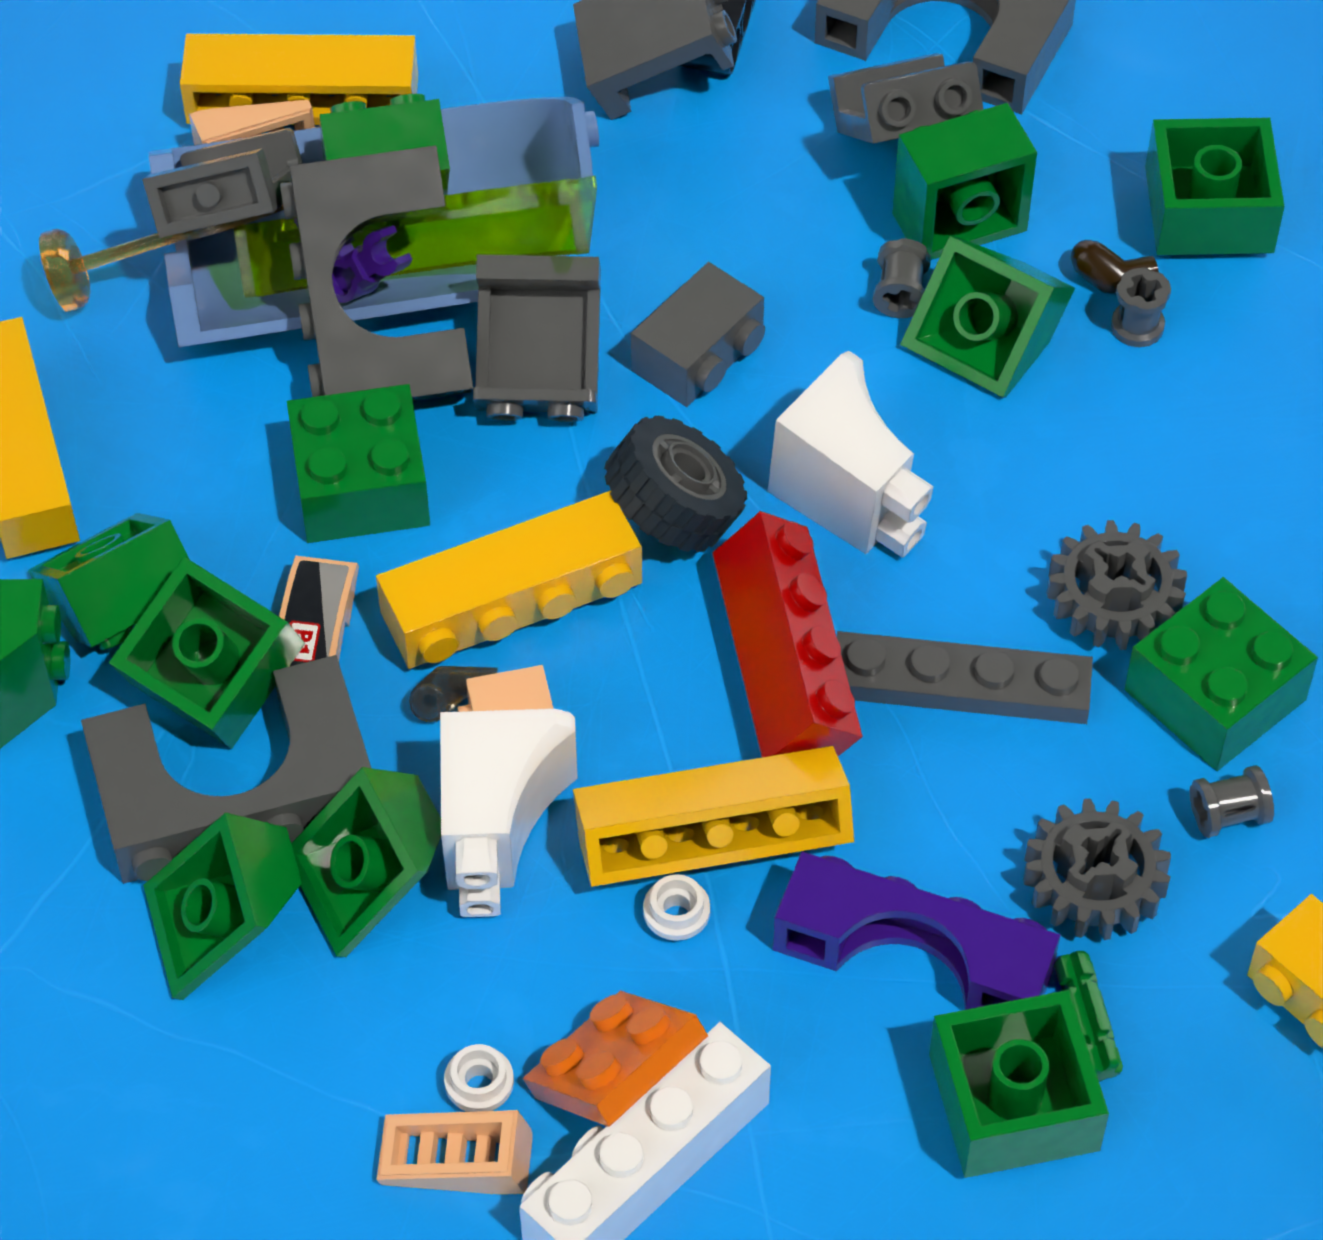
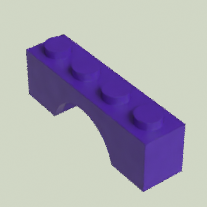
M802 851L774 917L773 951L837 971L856 954L875 946L901 944L916 947L934 955L952 971L961 987L964 1007L967 1010L1044 995L1054 970L1060 934L1046 930L1044 926L1031 919H1011L983 910L979 905L965 898L939 896L918 889L913 883L900 877H880L853 868L851 864L835 856L818 857Z

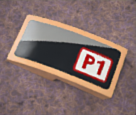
M295 555L279 617L291 625L305 645L290 666L337 655L339 662L344 628L350 625L359 569L358 563Z

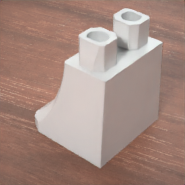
M850 351L842 353L776 420L767 492L864 554H867L880 542L900 557H905L925 534L927 522L920 518L919 515L930 502L934 486L911 472L914 453L898 440L876 411L866 386L863 360Z
M558 709L440 712L441 838L448 890L459 889L460 916L490 917L501 915L500 888L514 887L518 862L532 828L550 803L578 779L575 716L570 712Z

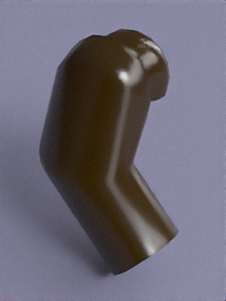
M1080 241L1071 251V262L1074 270L1103 293H1115L1122 275L1131 269L1147 268L1151 271L1159 272L1157 262L1153 256L1123 260L1098 241Z

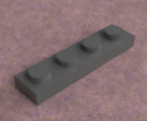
M837 631V639L841 646V656L850 690L855 701L1087 724L1090 708L1093 657Z

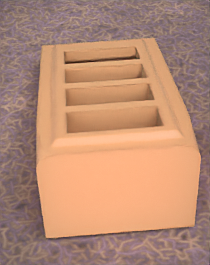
M309 100L212 108L189 114L194 145L256 136L267 131L282 130L284 126L294 124V130L315 127L313 109Z
M518 1110L385 1115L377 1181L385 1186L499 1195L524 1194L528 1186L533 1140L532 1130ZM410 1136L420 1137L417 1164H406ZM439 1138L447 1139L444 1163H436ZM467 1141H476L474 1162L465 1163ZM496 1143H500L498 1162H494Z

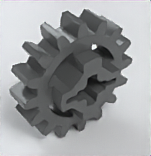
M1107 520L1105 533L1097 534L1088 524L1082 526L1080 542L1066 536L1062 541L1061 553L1053 554L1051 558L1047 598L1056 600L1053 615L1056 619L1072 617L1070 634L1074 637L1087 629L1094 633L1093 646L1100 647L1106 637H1113L1119 649L1126 650L1129 637L1137 636L1141 641L1154 631L1155 628H1158L1183 608L1186 595L1184 589L1187 571L1177 569L1180 557L1177 550H1170L1162 553L1160 550L1163 536L1157 533L1145 540L1140 537V524L1133 523L1127 533L1118 532L1114 520ZM1075 577L1080 580L1079 588L1077 586ZM1155 583H1156L1158 592H1157L1156 590H1154V585H1155Z
M1090 798L1084 799L1081 813L1075 815L1064 804L1060 805L1057 809L1055 824L1041 819L1037 825L1035 839H1029L1024 860L1027 863L1023 880L1024 885L1034 887L1032 905L1035 908L1051 905L1053 909L1050 924L1055 927L1062 924L1067 918L1076 922L1074 928L1076 937L1082 938L1087 932L1088 926H1098L1103 940H1110L1113 925L1118 923L1132 934L1137 931L1140 914L1153 919L1157 915L1160 898H1166L1171 877L1167 875L1171 854L1168 851L1159 850L1162 833L1159 829L1143 833L1140 829L1144 814L1139 811L1131 814L1127 819L1118 816L1119 802L1112 800L1105 812H1097ZM1130 854L1133 856L1137 863L1129 859ZM1053 861L1058 863L1057 873L1066 879L1064 883H1062L1061 880L1058 878L1054 869ZM1138 867H1139L1141 876H1139V875L1137 874Z

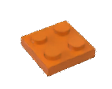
M620 990L617 994L606 997L597 1003L590 1012V1018L568 1038L557 1041L548 1047L542 1054L540 1063L526 1074L523 1080L535 1099L610 1127L705 1040L708 1034L696 1014Z

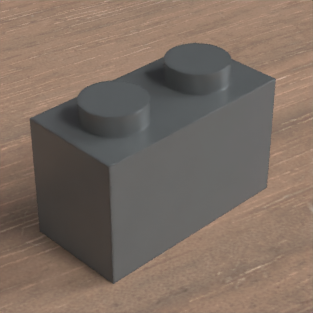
M708 261L631 332V371L685 407H688L704 391L710 392L715 389L723 379L726 370L742 355H750L760 345L765 334V326L763 325L764 297Z

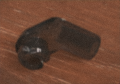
M439 666L435 668L411 692L409 702L413 714L421 721L429 723L439 721L440 712H451L464 699H468L466 679L498 673V667Z

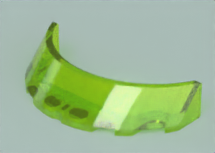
M596 175L444 195L445 210L443 214L375 223L353 235L355 241L351 244L355 249L359 245H363L365 237L371 232L394 225L397 232L388 238L386 249L394 259L409 253L412 261L405 269L389 276L476 265L477 255L558 256L586 254L590 251L597 194ZM275 219L234 227L245 298L308 289L306 279L294 280L289 244L301 242L299 228L294 219Z

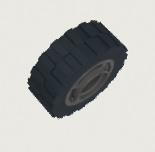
M656 415L650 419L644 417L638 423H635L606 461L604 469L607 470V473L604 477L606 485H609L611 489L610 494L613 500L623 509L622 512L629 520L632 519L640 527V530L647 535L657 538L660 543L667 546L672 545L678 547L679 550L687 552L690 550H696L697 552L705 551L708 546L712 548L746 506L744 502L747 500V491L744 490L743 484L745 482L742 475L737 472L734 467L735 463L731 458L721 451V447L713 440L705 437L702 434L703 432L698 429L691 428L674 418L670 420L664 418V416Z

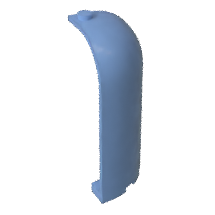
M573 97L528 98L441 109L450 166L447 197H444V213L375 223L353 235L355 241L351 243L354 249L359 245H363L365 237L371 232L394 225L397 232L388 238L386 249L394 259L409 253L412 261L405 269L385 276L373 292L346 303L339 302L344 312L352 321L478 302L479 286L476 280L477 255L566 256L583 229L592 198L593 171L590 148L599 147V133L594 111L585 112L584 102ZM320 127L293 130L302 163L324 161ZM243 138L149 151L151 174L182 167L180 157L187 151ZM283 205L274 212L254 217L202 238L198 237L245 219L173 235L176 252L165 253L164 257L178 347L302 329L298 304L310 303L307 280H294L289 244L301 242L300 234L294 219L285 220Z

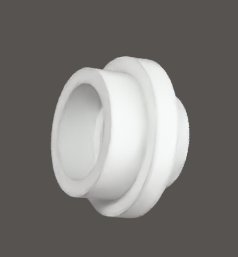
M679 874L669 875L656 882L647 892L643 903L644 919L648 927L656 935L668 940H686L699 934L707 925L710 918V900L703 887L694 879ZM673 906H680L685 908L688 913L670 915L666 913V910Z
M475 1044L463 1048L449 1061L444 1074V1083L449 1099L460 1109L467 1112L492 1111L504 1104L511 1095L514 1086V1075L509 1060L501 1052L487 1045ZM475 1076H485L492 1081L490 1085L482 1088H472L467 1085L469 1080Z

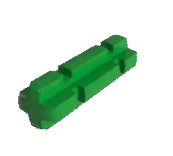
M1075 951L1071 954L1061 955L1054 964L1058 982L1061 985L1062 991L1070 990L1098 1080L1100 1082L1107 1078L1116 1077L1122 1072L1123 1065L1118 1048L1113 1040L1114 1034L1089 954L1085 951Z

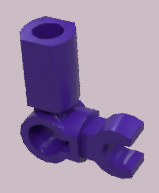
M295 218L294 221L298 227L297 218ZM394 225L371 232L365 237L363 245H359L355 249L351 244L355 241L353 236L344 244L336 258L332 273L333 287L338 302L346 303L373 292L385 276L399 272L410 265L412 257L409 253L394 259L386 249L388 238L397 232Z

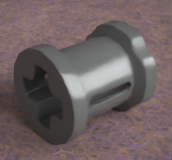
M907 238L888 241L880 247L877 261L882 269L881 282L876 285L873 292L874 306L879 312L887 316L910 318L913 317L925 291L922 287L923 275L929 270L931 256L927 252L925 245L918 241Z
M1135 268L1122 275L1116 290L1120 305L1113 312L1111 320L1113 335L1120 342L1133 347H1146L1158 342L1162 337L1165 319L1161 310L1165 308L1171 293L1170 283L1163 274L1147 268Z
M1257 765L1245 768L1241 776L1212 783L1201 778L1193 780L1190 786L1192 811L1199 830L1206 838L1217 836L1223 827L1254 820L1259 825L1273 821L1274 803L1272 792L1264 772Z

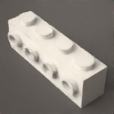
M719 1022L707 1033L708 1037L610 1127L606 1126L603 1128L598 1125L590 1129L578 1141L573 1149L572 1158L554 1175L551 1172H545L530 1184L523 1194L521 1205L519 1206L522 1240H624L769 1104L771 1065L724 1024Z

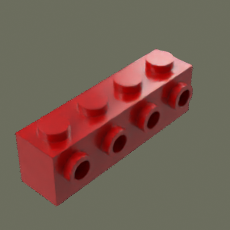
M759 511L713 552V557L761 756L768 757L834 746L836 754L839 756L863 736L855 709V700L850 690L841 656V646L836 637L831 618L827 593L823 587L815 557L813 540L807 526Z

